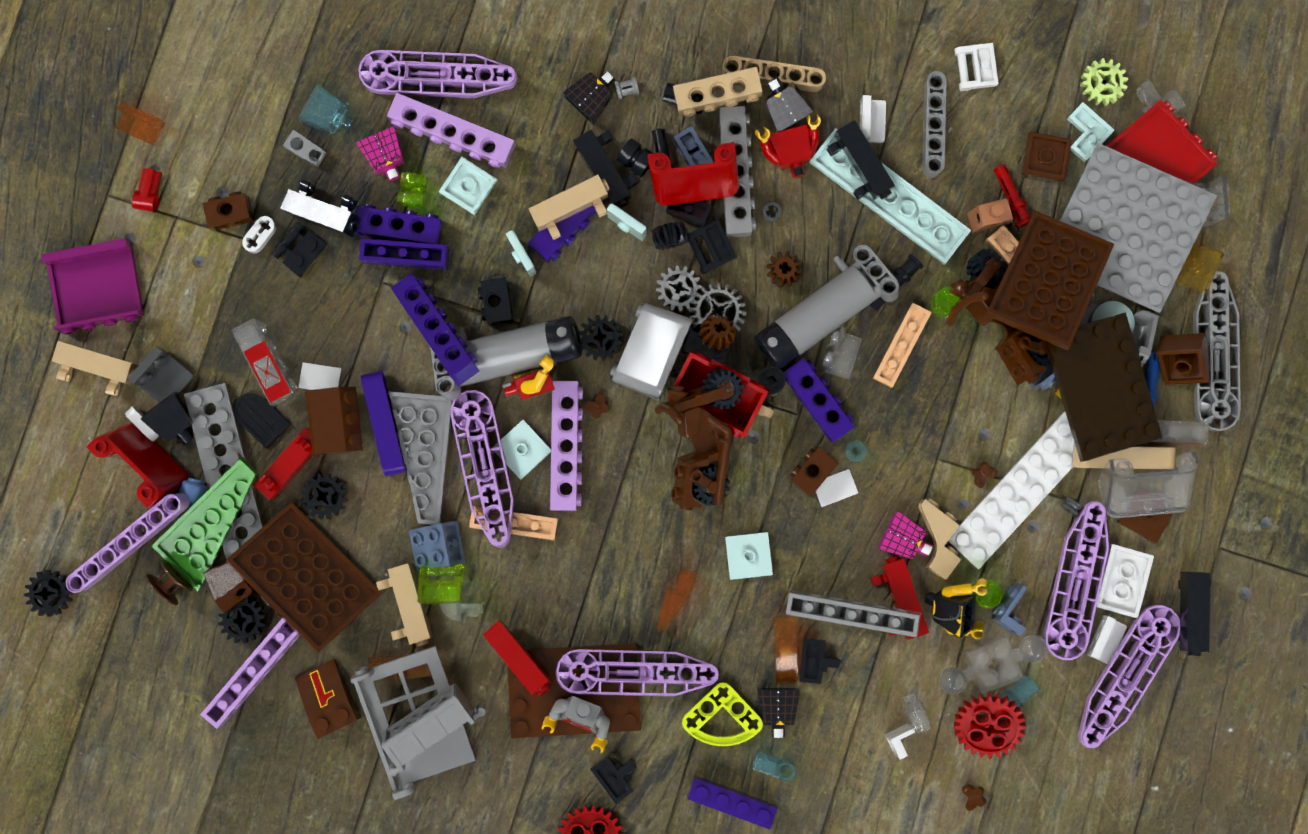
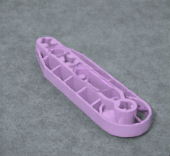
M377 50L365 55L358 69L359 78L368 90L385 95H396V93L409 96L478 98L512 89L518 80L516 71L512 67L477 54ZM395 56H400V61ZM404 56L421 57V62L404 61ZM387 57L392 58L389 64L384 62ZM425 57L442 58V63L425 62ZM446 58H464L463 63H446ZM467 59H478L483 61L484 64H467ZM380 69H383L384 72H381V74L378 75L377 73L380 72ZM402 70H405L404 77H402ZM411 70H434L435 72H411ZM399 71L398 75H392L391 73ZM467 73L468 75H466L465 79H462L461 76ZM484 73L491 74L488 80L480 79ZM506 74L510 75V77H508V81H504L503 79L506 77ZM411 75H418V77H435V78H412ZM403 85L420 86V91H403ZM424 86L441 87V92L424 91ZM445 87L462 88V93L445 92ZM466 88H480L483 91L466 93Z
M467 390L461 393L457 399L453 400L451 420L470 508L489 542L497 548H503L511 539L514 498L495 411L490 399L484 393L476 390ZM467 395H470L471 401H468ZM485 398L487 402L480 407L478 403ZM471 408L475 409L474 416L469 414ZM483 413L490 415L489 419L483 417ZM492 420H494L495 426L488 427L491 424ZM456 426L465 433L458 434ZM496 430L499 447L491 448L488 432ZM483 432V434H480V435H477V436H472V435H471V434ZM460 438H467L470 453L462 455ZM481 441H485L491 468L487 470L488 467L486 465L484 448L481 447ZM473 443H478L479 449H477V451L479 454L482 470L480 472L478 468ZM500 451L504 468L495 469L492 453ZM472 458L475 474L467 476L463 459ZM505 472L508 489L500 490L497 478L498 473ZM476 479L479 495L471 497L468 480ZM489 490L495 493L492 495L495 505H491L489 498L485 496L488 495ZM509 492L511 498L510 510L504 511L501 494ZM474 500H481L484 516H477L472 502ZM494 510L500 511V518L496 521H492L489 518L490 513ZM508 514H510V515H509V526H508L507 520H506V515H508ZM483 520H485L487 531L481 523ZM491 526H499V531L505 535L501 537L502 541L499 542L494 538L497 536V530L495 527L491 528Z
M1090 501L1083 505L1063 542L1043 638L1048 652L1061 660H1073L1080 657L1086 651L1089 644L1109 551L1106 509L1098 501ZM1094 508L1097 511V515L1090 513V509ZM1087 520L1095 521L1096 523H1087ZM1087 527L1093 530V536L1090 539L1085 536ZM1073 531H1076L1073 550L1067 549L1069 538ZM1102 537L1104 541L1103 556H1098V547ZM1082 542H1091V545L1082 544ZM1066 551L1072 552L1068 571L1062 570ZM1081 551L1088 553V556L1084 557L1081 555ZM1096 558L1102 559L1098 578L1092 577ZM1062 572L1068 573L1064 592L1058 591ZM1076 577L1077 579H1075L1074 591H1073V595H1072V597H1071V592H1072V587H1073V583H1074V578ZM1092 579L1097 580L1093 599L1088 598ZM1081 583H1082V588H1081L1080 597H1079V601H1078L1079 589H1080V585H1081ZM1057 593L1063 594L1059 613L1053 612ZM1071 597V600H1073L1071 608H1068ZM1087 600L1093 601L1089 620L1083 619ZM1076 601H1078L1077 610L1074 609ZM1067 613H1075V617H1067ZM1052 614L1058 615V618L1051 621ZM1082 621L1088 622L1087 630L1086 627L1082 624ZM1063 635L1070 637L1069 642L1062 640ZM1053 640L1055 641V644L1049 645L1048 643ZM1075 646H1077L1080 649L1079 652L1076 649H1074ZM1061 647L1066 648L1064 657H1060Z
M1151 605L1144 608L1139 613L1138 618L1134 620L1087 696L1078 731V740L1083 746L1087 748L1098 747L1130 718L1179 638L1180 619L1171 608L1163 605ZM1156 623H1159L1160 630H1157ZM1135 629L1138 636L1132 634ZM1152 635V642L1149 643L1147 639ZM1166 636L1168 643H1164L1162 637ZM1132 637L1135 640L1125 655L1121 651L1129 638ZM1143 643L1150 646L1148 650L1142 646ZM1160 648H1166L1163 653L1159 651ZM1140 651L1138 657L1134 658L1137 652ZM1143 653L1146 654L1140 663V658L1142 657ZM1159 654L1161 656L1154 669L1150 671L1147 668L1155 655ZM1120 655L1123 657V660L1115 673H1113L1110 669ZM1132 660H1133V663H1132L1131 666L1129 667L1128 671L1125 673V671L1127 670L1128 666L1130 665V663H1131ZM1109 673L1112 678L1102 692L1098 688ZM1144 673H1149V677L1141 690H1139L1136 686ZM1097 691L1101 695L1092 710H1090L1092 698ZM1133 691H1137L1136 698L1131 706L1127 708L1125 706ZM1111 696L1116 700L1114 704L1109 700ZM1105 706L1108 709H1111V711L1103 709V707ZM1121 710H1127L1123 719L1114 725L1113 723ZM1104 713L1105 721L1099 724L1097 717L1099 714ZM1092 725L1100 728L1099 731L1092 728ZM1088 733L1093 736L1092 740L1086 737Z
M572 650L561 657L555 671L561 688L568 693L578 695L674 697L710 686L718 680L719 676L717 668L710 663L678 652ZM590 653H598V661ZM602 653L620 654L619 662H602ZM623 654H641V662H624ZM645 654L663 655L662 663H645ZM666 655L684 658V663H667ZM688 660L698 664H688ZM577 666L580 667L579 670H583V674L579 675V678L575 676L576 673L573 674L572 672ZM599 667H603V678H599ZM609 667H636L639 670L609 671ZM665 669L666 673H673L675 671V675L667 676L664 679L660 672ZM682 669L689 670L691 674L689 680L682 678ZM596 671L597 674H588V672ZM706 671L709 674H711V677L708 678V680L706 676L697 677V674H701ZM609 674L639 677V679H609ZM585 680L588 686V689L586 690L583 684L581 683V681ZM570 681H572L573 683H572L571 687H570V688H567L568 685H569V683H570ZM597 683V692H587ZM601 683L619 684V692H601ZM623 684H640L641 693L623 692ZM645 684L662 685V693H644ZM683 685L684 691L676 694L666 693V686ZM688 685H699V687L688 690Z

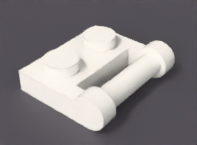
M993 43L961 46L954 49L955 56L958 58L961 83H959L960 91L995 87L999 84ZM966 54L972 55L975 81H969Z

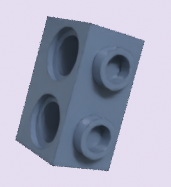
M692 126L673 137V143L687 166L714 163Z

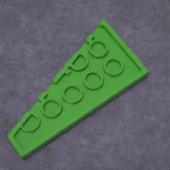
M243 457L152 545L197 592L205 581L203 572L211 569L258 473Z

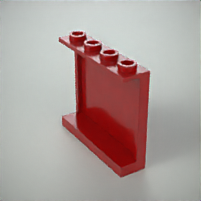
M1159 100L1106 146L1192 185L1218 165L1215 161L1218 159L1215 153L1210 148L1206 151L1201 144L1204 141L1196 132L1192 135L1186 129L1189 127V124L1182 117L1177 118L1172 113L1175 109L1167 100L1164 103L1162 100Z

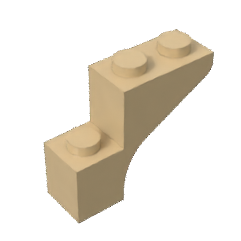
M922 499L918 509L934 546L931 559L925 567L942 580H946L962 560L957 556L959 553L949 545L947 548L945 547V544L960 525L956 523L957 518L949 512L944 514L938 509L940 505L932 499L928 501Z

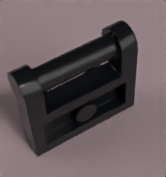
M719 220L688 234V242L701 266L700 271L702 275L737 259ZM703 237L714 260L713 262L708 263L696 238Z

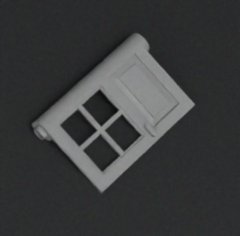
M436 646L368 669L367 666H364L354 671L355 674L352 675L350 680L351 683H354L391 784L394 800L412 794L416 790L413 784L414 781L476 761L463 724L407 762L405 771H399L396 776L389 775V766L392 760L381 747L383 732L390 727L383 707L408 699L413 712L416 707L412 697L437 689L439 694L450 686ZM427 663L435 684L410 693L403 671ZM398 673L406 694L381 702L374 681Z

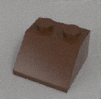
M1205 333L1165 335L1160 337L1157 356L1165 385L1209 383V349Z

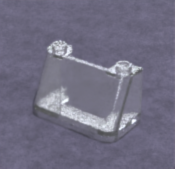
M1187 452L1179 455L1176 460V469L1138 474L1134 473L1133 466L1128 460L1110 459L1098 478L1106 514L1112 518H1126L1186 511L1192 503L1199 467L1197 453Z

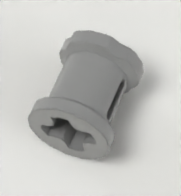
M635 76L630 80L622 82L614 81L619 100L624 96L639 95Z

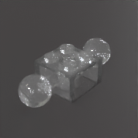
M1029 635L1021 641L1019 648L1012 650L1007 637H997L962 651L968 668L961 670L957 667H948L944 669L939 676V685L945 693L956 695L965 689L967 682L974 680L978 692L982 694L988 693V691H993L1023 679L1024 677L1017 662L1022 660L1030 663L1042 661L1047 655V644L1041 637ZM991 660L997 662L995 669L989 668L992 664Z

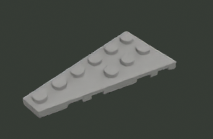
M388 391L413 496L417 521L419 524L441 523L451 425V405L453 400H447L443 396Z

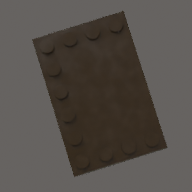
M1126 312L1080 325L1068 351L1045 341L1080 462L1163 438Z

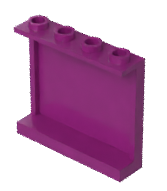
M126 238L41 254L42 263L48 267L57 320V326H53L54 330L60 331L62 334L75 333V329L92 330L96 329V325L113 326L117 325V321L134 322L138 320V317L145 316L132 242Z

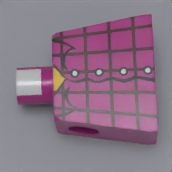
M394 126L356 142L377 175L386 173L389 182L401 177L397 167L403 165L405 161L399 136Z
M895 512L877 549L914 559L917 552L928 557L933 545L923 541L926 534L925 530L900 512Z

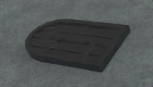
M244 394L235 403V418L266 449L291 425L266 399L258 394Z

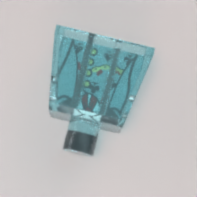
M316 84L298 117V120L303 125L330 134H334L338 127L348 131L353 124V119L345 116L348 109L345 104L319 84Z

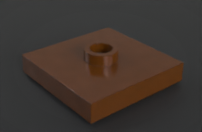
M1029 132L1021 174L1063 182L1065 180L1072 139Z
M1137 485L1117 523L1157 544L1177 506L1141 485Z

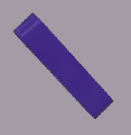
M381 370L361 375L363 391L384 475L387 477L407 472L384 373Z

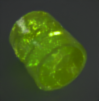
M401 173L399 181L401 190L397 193L396 203L411 208H423L425 201L423 191L427 189L428 177L416 173Z
M952 287L940 289L930 300L931 312L938 318H948L951 308L960 298L950 294L949 290Z
M987 580L986 586H980L981 588H988V592L984 596H980L976 592L972 593L976 595V606L994 608L1001 602L1003 592L999 584Z

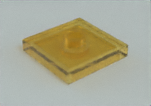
M1193 244L1174 284L1207 293L1224 253Z

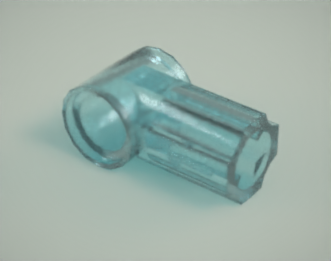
M1025 675L1011 689L1002 692L1000 698L1003 699L1007 695L1009 702L1015 700L1016 707L1020 706L1022 710L1023 704L1039 690V687L1031 678Z
M757 751L752 769L777 777L785 782L791 781L795 777L796 768L791 760ZM783 765H788L792 768V772L786 776L781 774L780 768Z

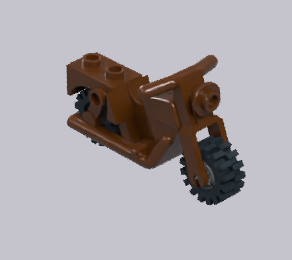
M982 249L967 262L966 269H969L967 275H971L970 280L963 281L960 279L951 284L950 294L960 298L951 308L946 323L949 326L954 325L959 312L966 307L981 326H985L989 322L1002 326L1006 335L1002 337L994 350L998 351L1017 386L1025 382L1032 384L1040 379L1039 374L1051 366L1045 341L1030 334L1025 336V332L986 316L997 292V289L994 288L1001 283L1007 268L1004 267L1006 265L1005 261L1001 262L1000 260L1002 257L996 256L997 252L993 251L991 253V249Z
M718 368V370H711L712 374L707 373L706 375L708 379H703L702 381L705 385L692 389L689 392L685 391L684 386L672 385L671 389H667L671 400L662 402L655 407L657 414L663 412L669 414L677 424L678 433L689 439L694 445V452L678 457L677 465L674 469L675 482L671 491L672 501L683 510H692V507L701 508V504L696 502L694 498L706 505H722L723 497L726 498L728 495L725 493V490L730 491V487L727 486V484H730V480L727 479L729 477L727 469L732 430L728 425L699 407L709 403L718 409L723 410L724 408L727 410L730 409V406H736L735 401L740 402L741 399L738 396L743 395L744 392L740 388H744V385L740 383L742 380L740 377H737L736 373L727 369Z

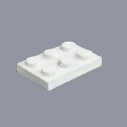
M1110 544L1097 607L1138 618L1154 556Z

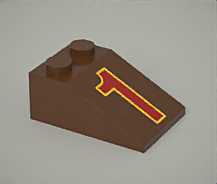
M335 659L295 677L308 720L317 739L361 718Z

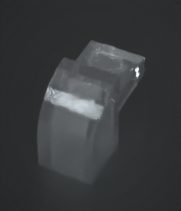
M1150 80L1145 81L1136 89L1140 101L1147 105L1141 110L1142 114L1146 113L1159 100H1162L1163 103L1167 100L1175 109L1172 112L1174 115L1186 107L1176 89L1160 97Z
M440 586V606L444 614L450 619L463 621V613H466V617H479V613L485 612V603H464V586Z

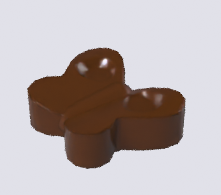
M601 392L597 394L595 401H587L583 404V408L591 412L595 419H598L601 413L609 412V406L605 404V394Z
M983 461L980 463L979 468L972 470L971 474L975 477L974 484L978 488H983L986 479L996 477L998 472Z
M970 784L962 787V792L968 796L967 810L972 811L978 806L982 807L987 803L983 797V787L978 786L975 788Z

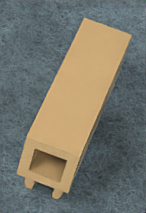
M596 175L528 209L539 232L547 228L552 239L555 240L561 237L555 224L584 209L594 206L599 218L606 215L607 211L602 201L608 198L607 191L610 189L606 180H601L599 175Z
M60 341L57 342L52 362L62 364L56 379L70 382L72 369H79L109 378L110 382L105 393L117 397L120 392L121 382L132 385L127 378L138 367L137 364Z
M412 563L388 569L390 578L378 581L376 584L378 591L393 587L404 628L391 632L392 639L396 640L407 636L409 645L415 643L416 647L428 644V639L432 638L433 635Z

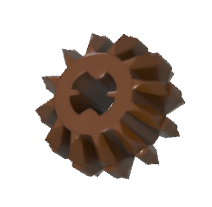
M789 251L786 252L785 257H783L781 252H778V259L771 256L770 261L773 264H767L766 268L772 270L767 273V277L775 276L771 283L775 284L779 280V287L781 288L785 281L788 287L792 286L791 280L797 283L799 279L796 275H802L803 272L800 269H796L802 266V262L794 263L797 255L790 259ZM783 265H786L790 272L787 271L786 274H783L782 269H779V267L782 268Z
M718 313L714 317L709 315L700 326L699 336L703 337L702 344L708 343L709 349L714 346L717 351L721 350L722 347L727 349L735 340L737 328L732 327L733 321H727V315L723 318H720Z

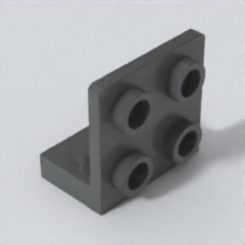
M155 346L127 379L132 384L142 387L155 400L161 402L174 391L179 395L191 382L194 375L164 349Z

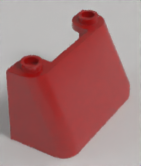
M735 142L719 145L714 151L715 162L671 168L670 159L666 154H647L654 196L658 204L662 206L732 197L739 190Z
M133 423L125 424L102 434L86 446L93 455L100 458L119 454L144 479L137 488V497L146 508L151 509L165 496L178 493L181 483L184 480H188L186 471L156 441H151Z

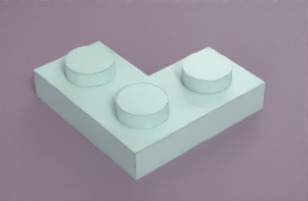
M1084 102L1067 118L1070 123L1082 132V135L1071 145L1070 150L1084 163L1090 158L1096 144H1102L1114 131L1110 125Z

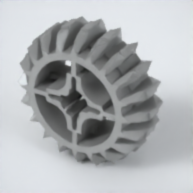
M721 283L717 284V289L715 290L713 284H709L710 291L708 292L705 287H702L703 295L696 293L698 301L692 300L691 302L696 308L689 309L690 313H695L690 319L693 321L697 320L693 328L701 326L702 322L709 315L715 316L712 315L714 312L713 307H716L718 310L723 309L721 312L723 318L726 316L725 312L734 306L735 318L732 327L737 328L736 331H740L741 328L737 323L744 324L745 320L739 316H746L747 314L746 311L740 310L746 304L738 303L743 298L742 295L735 298L734 295L737 290L733 289L729 293V285L725 286V290H721ZM712 296H723L729 299V301L718 303ZM706 300L710 311L701 318L700 307Z

